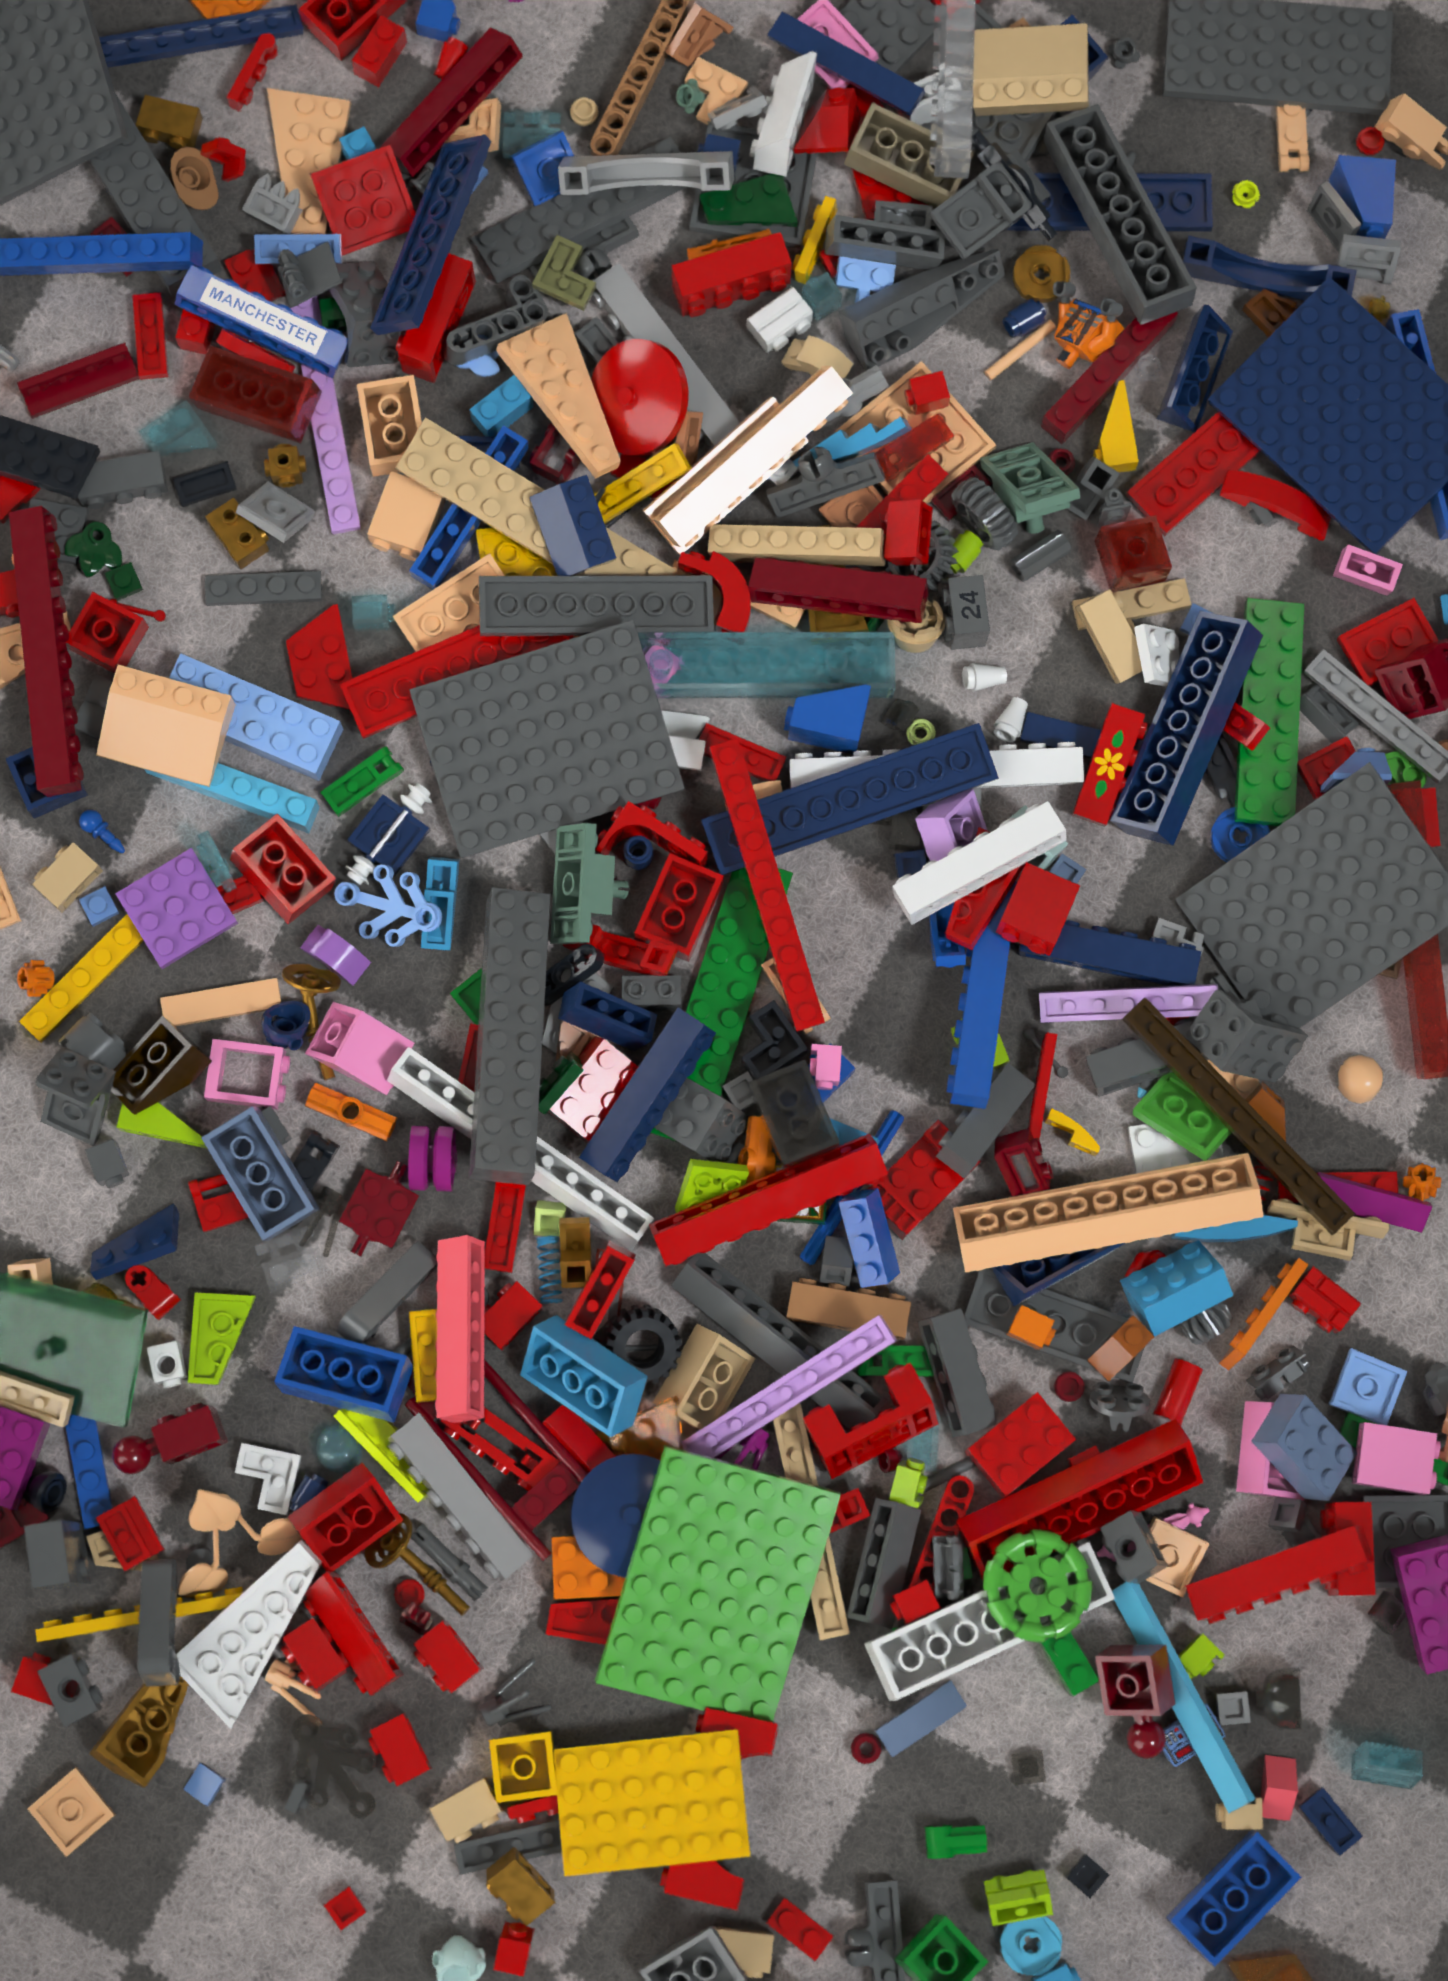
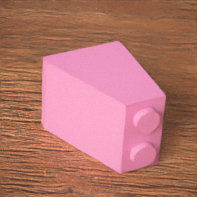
M332 1002L305 1054L363 1086L387 1095L390 1089L394 1087V1085L387 1081L391 1069L408 1047L412 1049L414 1042L361 1010Z

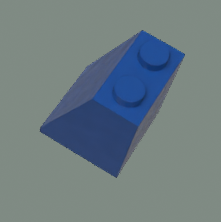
M1346 155L1338 156L1329 176V182L1361 223L1355 236L1386 238L1393 222L1396 160Z
M865 684L796 698L794 707L788 706L784 730L789 731L788 740L853 754L858 748L871 686Z

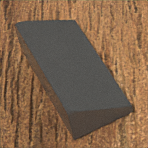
M1317 684L1300 698V712L1331 743L1344 738L1359 724L1337 700Z

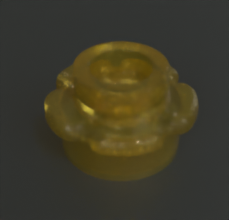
M1383 295L1380 298L1372 297L1368 310L1380 323L1383 319L1388 318L1390 312V302H1385L1386 298Z

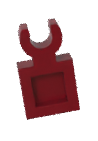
M414 1602L406 1606L399 1622L421 1636L429 1632L433 1624V1620L430 1619L431 1613L417 1606Z

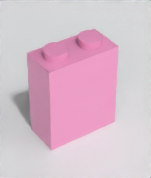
M1367 1422L1359 1423L1356 1446L1357 1454L1354 1461L1352 1484L1420 1495L1430 1494V1489L1434 1490L1437 1480V1473L1433 1471L1434 1459H1438L1440 1454V1441H1436L1437 1433Z

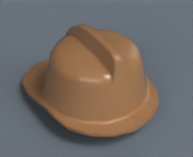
M180 148L173 154L169 175L171 184L179 198L186 205L198 210L212 208L216 205L219 196L210 160L202 156L201 151L196 148Z

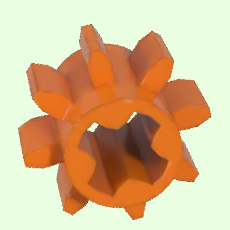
M31 960L30 963H24V967H21L18 971V986L22 990H27L28 997H41V994H47V990L51 989L54 985V972L50 967H44V960Z
M1423 1163L1414 1168L1408 1167V1174L1403 1179V1187L1409 1188V1197L1413 1196L1421 1201L1428 1199L1430 1196L1436 1197L1437 1189L1441 1188L1442 1178L1435 1177V1167L1431 1168Z

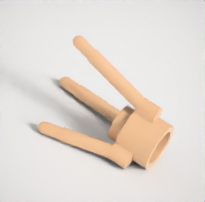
M276 1659L270 1666L265 1681L272 1684V1690L281 1694L317 1726H321L322 1721L286 1689L293 1686L315 1699H320L321 1695L295 1680L297 1673L293 1670L300 1671L295 1662L289 1664L287 1660L283 1663Z

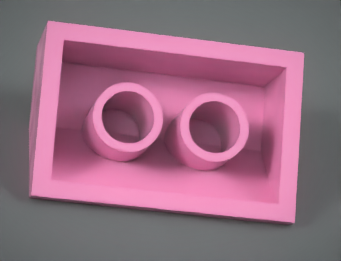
M1245 1401L1236 1492L1305 1500L1251 1442L1274 1403Z

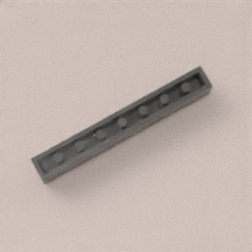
M706 1253L695 1254L671 1285L682 1296L690 1300L707 1316L711 1317L728 1333L737 1338L783 1376L825 1350ZM852 1370L810 1396L813 1401L822 1407L830 1404L838 1421L849 1430L859 1423L872 1421L888 1401V1399Z

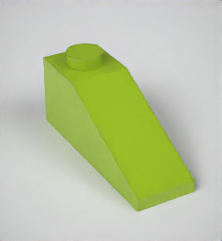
M159 1102L136 1115L131 1113L122 1103L116 1127L120 1131L207 1148L201 1135Z

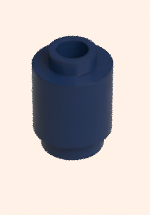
M1030 298L1007 312V316L1002 321L1006 331L1012 338L1017 336L1023 337L1044 324V317L1047 313L1040 301L1035 302Z
M641 835L632 836L625 842L623 852L626 864L635 870L647 868L653 860L651 842ZM636 851H641L644 854L640 857L633 856Z
M313 1473L311 1478L305 1475L291 1498L292 1504L289 1509L292 1511L299 1509L325 1490L329 1481Z

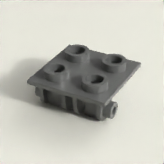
M329 242L298 257L288 249L282 250L278 256L280 263L278 270L291 308L342 283Z

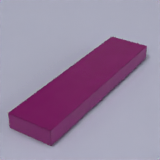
M1318 1172L1320 1178L1354 1211V1215L1376 1217L1381 1219L1382 1222L1420 1233L1423 1232L1433 1207L1430 1202Z

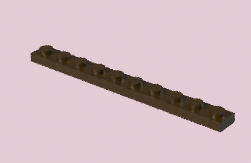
M1146 997L1122 1018L1141 1040L1331 1235L1336 1234L1355 1214Z

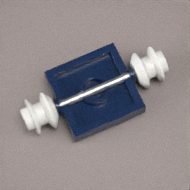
M419 783L415 786L409 784L408 787L411 792L408 796L400 795L403 807L397 805L384 794L378 799L348 838V843L365 854L364 857L360 855L353 856L356 862L353 867L345 866L349 871L346 876L359 886L362 883L369 885L367 876L373 874L375 862L379 865L391 866L394 876H396L430 831L428 826L412 815L413 813H424L421 807L424 802L432 803V800L429 798L431 793Z

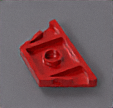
M335 604L286 640L297 697L307 701L320 702L331 707L335 706L350 710L340 684L353 679L339 607L338 604Z

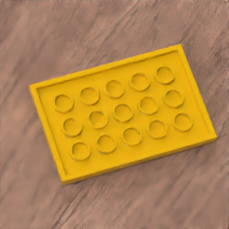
M738 1730L554 1750L565 1877L751 1857Z

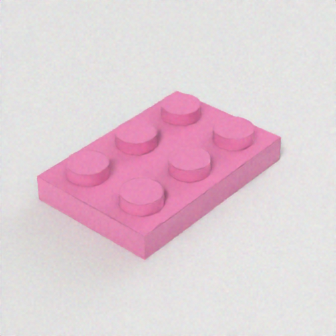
M818 0L797 19L874 62L879 59L878 53L828 0ZM815 66V73L830 89L846 88L850 84L823 68Z

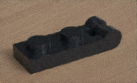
M316 1130L311 1133L305 1146L293 1163L310 1193L340 1148V1145L334 1141L328 1142L323 1139V1135ZM315 1148L323 1152L320 1160L311 1156Z

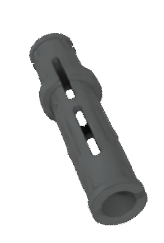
M425 1524L419 1526L415 1530L416 1533L414 1532L411 1535V1539L450 1576L449 1580L453 1584L457 1583L473 1598V1601L480 1598L488 1587L469 1570L470 1566L467 1563L463 1564L426 1528Z

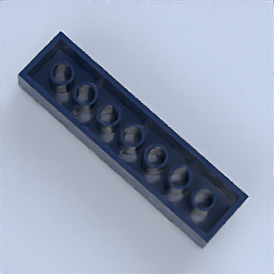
M1199 611L1110 821L1124 833L1174 846L1263 637V634L1248 620Z

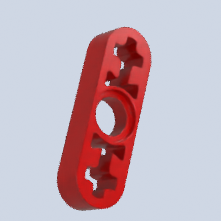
M222 328L216 340L218 344L285 379L289 380L296 368L295 365L227 329Z

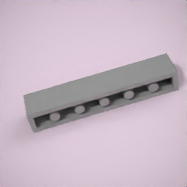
M420 1413L388 1438L391 1443L388 1448L398 1460L401 1458L405 1460L410 1467L407 1469L409 1475L417 1484L422 1482L429 1490L426 1493L429 1500L437 1508L441 1505L448 1514L445 1517L448 1524L456 1532L459 1529L467 1538L464 1543L474 1555L478 1553L486 1562L483 1566L493 1579L498 1577L501 1581L505 1580L533 1557V1554Z

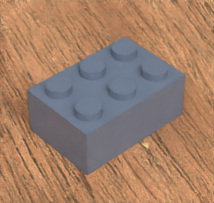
M1280 1394L1251 1441L1304 1499L1329 1501L1357 1454L1354 1448L1306 1395Z

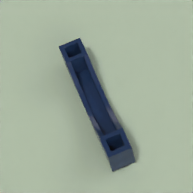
M1189 235L1182 255V261L1191 278L1260 292L1263 289H1267L1279 296L1304 301L1329 276L1352 296L1357 271L1330 264L1291 265L1265 261L1236 252L1217 241Z

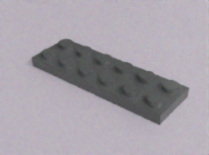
M987 1268L978 1272L964 1314L971 1328L1094 1371L1097 1370L1087 1360L1129 1319L1047 1289L1013 1306L994 1271ZM1021 1305L1055 1320L1051 1328L1055 1329L1056 1332L1049 1346L1044 1344L1040 1350H1037L1006 1335ZM1144 1348L1114 1378L1133 1383Z

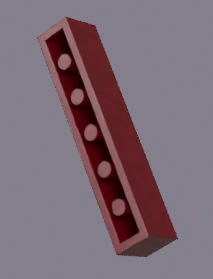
M490 27L383 143L381 147L391 144L401 172L414 177L522 59L523 54L513 38Z
M1178 312L1140 325L1135 317L1115 339L1114 345L1105 350L1044 415L1041 427L1063 445L1117 387L1118 382L1122 381L1175 324Z
M755 557L748 585L750 599L753 603L921 624L928 598L927 578H921L917 575L903 576L886 571L871 572L860 568L846 569L829 564L814 565L803 561H782L773 557Z

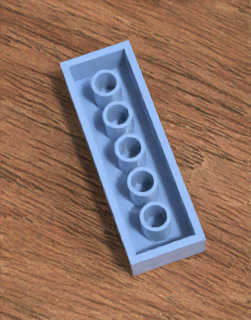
M180 653L169 679L232 696L236 706L226 734V742L315 780H320L343 731L339 720Z

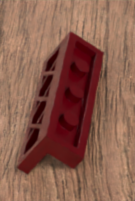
M124 342L19 381L17 385L33 419L140 378L131 354Z

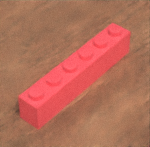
M465 1235L438 1240V1252L436 1255L438 1281L436 1283L437 1370L435 1377L437 1381V1399L435 1401L436 1418L452 1423L484 1418L485 1242Z

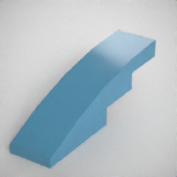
M899 417L880 431L876 425L871 423L852 436H849L843 430H839L815 447H823L829 450L833 460L838 463L882 447L909 432L912 428L906 419ZM815 447L810 449L814 459L818 458ZM797 458L796 460L793 461V463H794V465H795L796 467L799 466V465H798V460H799V458Z
M1263 1215V1217L1249 1221H1238L1216 1227L1195 1229L1190 1232L1174 1233L1171 1239L1199 1240L1200 1242H1236L1264 1238L1293 1230L1298 1227V1221Z

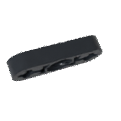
M584 944L546 971L544 1006L553 1004L568 989L580 981H585L599 971L604 963L603 952L591 944ZM570 968V978L566 982H562L561 975L563 971Z

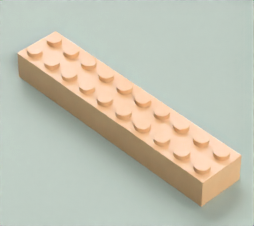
M1249 1153L953 1208L965 1272L980 1271L996 1266L1012 1265L1023 1261L1039 1260L1050 1256L1071 1254L1077 1251L1098 1249L1109 1245L1130 1243L1152 1237L1158 1238L1163 1235L1190 1232L1195 1229L1216 1227L1263 1217L1260 1188Z

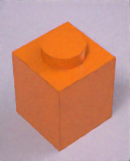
M1021 1305L1006 1335L1040 1350L1044 1344L1050 1345L1056 1332L1055 1329L1051 1328L1055 1320Z

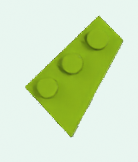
M195 1293L188 1370L189 1384L220 1385L256 1296Z

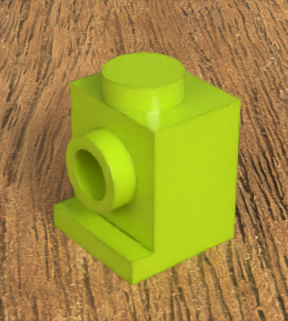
M907 1458V1461L902 1460L898 1464L889 1500L915 1508L920 1507L924 1497L918 1494H924L928 1481V1476L924 1475L925 1462L915 1458Z
M1199 1633L1178 1655L1190 1679L1198 1674L1201 1677L1205 1676L1215 1665L1212 1660L1214 1658L1221 1660L1225 1656L1203 1633Z

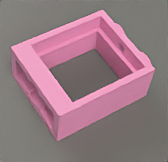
M212 1039L210 1052L212 1062L208 1066L204 1098L210 1102L251 1107L264 1106L265 1108L271 1106L273 1109L278 1110L279 1102L284 1103L286 1095V1085H282L283 1073L288 1074L290 1068V1056H286V1050L283 1047ZM227 1051L274 1056L269 1097L221 1092Z

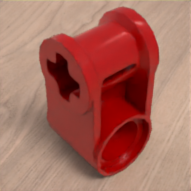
M135 1265L126 1272V1285L157 1320L160 1321L181 1301L180 1297L177 1294L175 1295L171 1288L164 1281H161L149 1268ZM137 1272L147 1274L144 1277L146 1281L144 1286L140 1284L134 1285L136 1281L134 1275Z

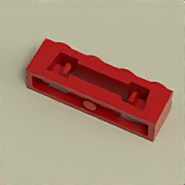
M485 1407V1424L523 1451H526L528 1448L543 1459L539 1463L528 1454L524 1456L520 1463L531 1470L529 1475L516 1466L517 1462L490 1442L477 1433L473 1436L462 1428L463 1422L452 1423L441 1419V1422L446 1425L443 1429L444 1432L457 1441L460 1436L470 1442V1445L467 1447L481 1458L486 1453L495 1460L492 1466L506 1476L510 1471L519 1477L517 1484L528 1492L561 1463ZM477 1419L464 1421V1423L476 1430L481 1421Z

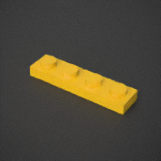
M672 444L604 487L606 491L598 503L604 524L691 470L679 444Z

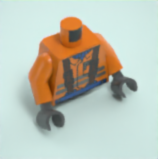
M1056 281L1053 285V292L1057 297H1061V302L1058 303L1059 319L1054 339L1063 348L1056 360L1067 369H1071L1078 357L1092 363L1105 350L1114 345L1115 339L1124 330V327L1116 319V317L1122 314L1123 307L1120 303H1116L1114 299L1104 298L1100 308L1075 298L1073 301H1070V298L1076 292L1075 285L1070 282Z

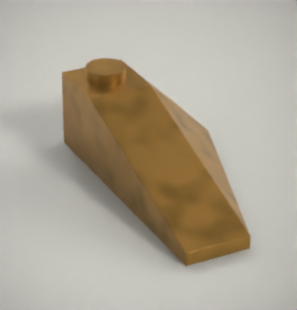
M181 1675L178 1685L147 1687L143 1683L89 1754L113 1773L143 1788L146 1787L164 1762L167 1753L166 1749L171 1734H173L179 1709L184 1701L189 1684Z

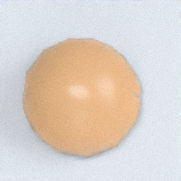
M1363 1055L1351 1056L1343 1062L1338 1071V1089L1351 1102L1360 1104L1369 1102L1381 1089L1383 1083L1382 1069L1373 1058Z

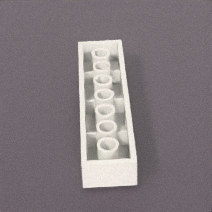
M1090 1542L1076 1547L1085 1558L1089 1567L1086 1571L1089 1581H1092V1597L1087 1610L1090 1611L1115 1599ZM1058 1554L1052 1558H1055L1058 1561L1062 1554ZM1066 1573L1068 1586L1077 1584L1075 1573ZM1039 1577L1032 1578L1029 1583L1032 1593L1040 1595L1044 1591V1582ZM1006 1586L998 1588L1001 1600L1008 1599ZM982 1589L871 1640L864 1645L889 1701H895L1025 1640L1015 1637L1014 1632L1008 1628L1003 1629L996 1622L986 1604L989 1603L987 1592ZM1066 1600V1603L1060 1608L1069 1612L1073 1604ZM1016 1609L1013 1617L1021 1622L1025 1614ZM1048 1616L1039 1617L1042 1626L1050 1625Z

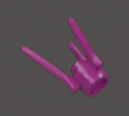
M760 1428L741 1440L739 1445L743 1449L733 1464L741 1465L749 1452L754 1454L757 1450L751 1468L758 1470L762 1456L769 1446L766 1440L770 1435ZM732 1447L716 1456L715 1459L720 1460Z

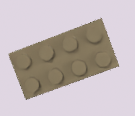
M872 103L852 143L844 165L927 205L933 206V208H937L957 192L975 152Z

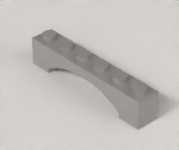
M733 151L563 157L558 166L561 195H584L605 189L647 185L685 186L699 188L702 191L730 190L735 179Z

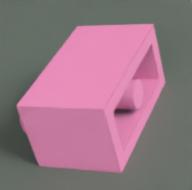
M1347 545L1342 549L1333 576L1387 596L1393 592L1403 564Z

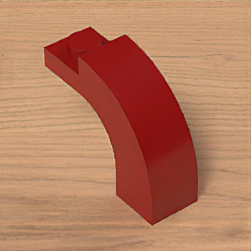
M690 551L689 554L681 552L678 560V570L695 576H712V583L719 589L723 597V607L716 623V632L743 641L750 622L751 599L748 585L742 573L729 559L717 552H712L709 561H706V557L697 552Z

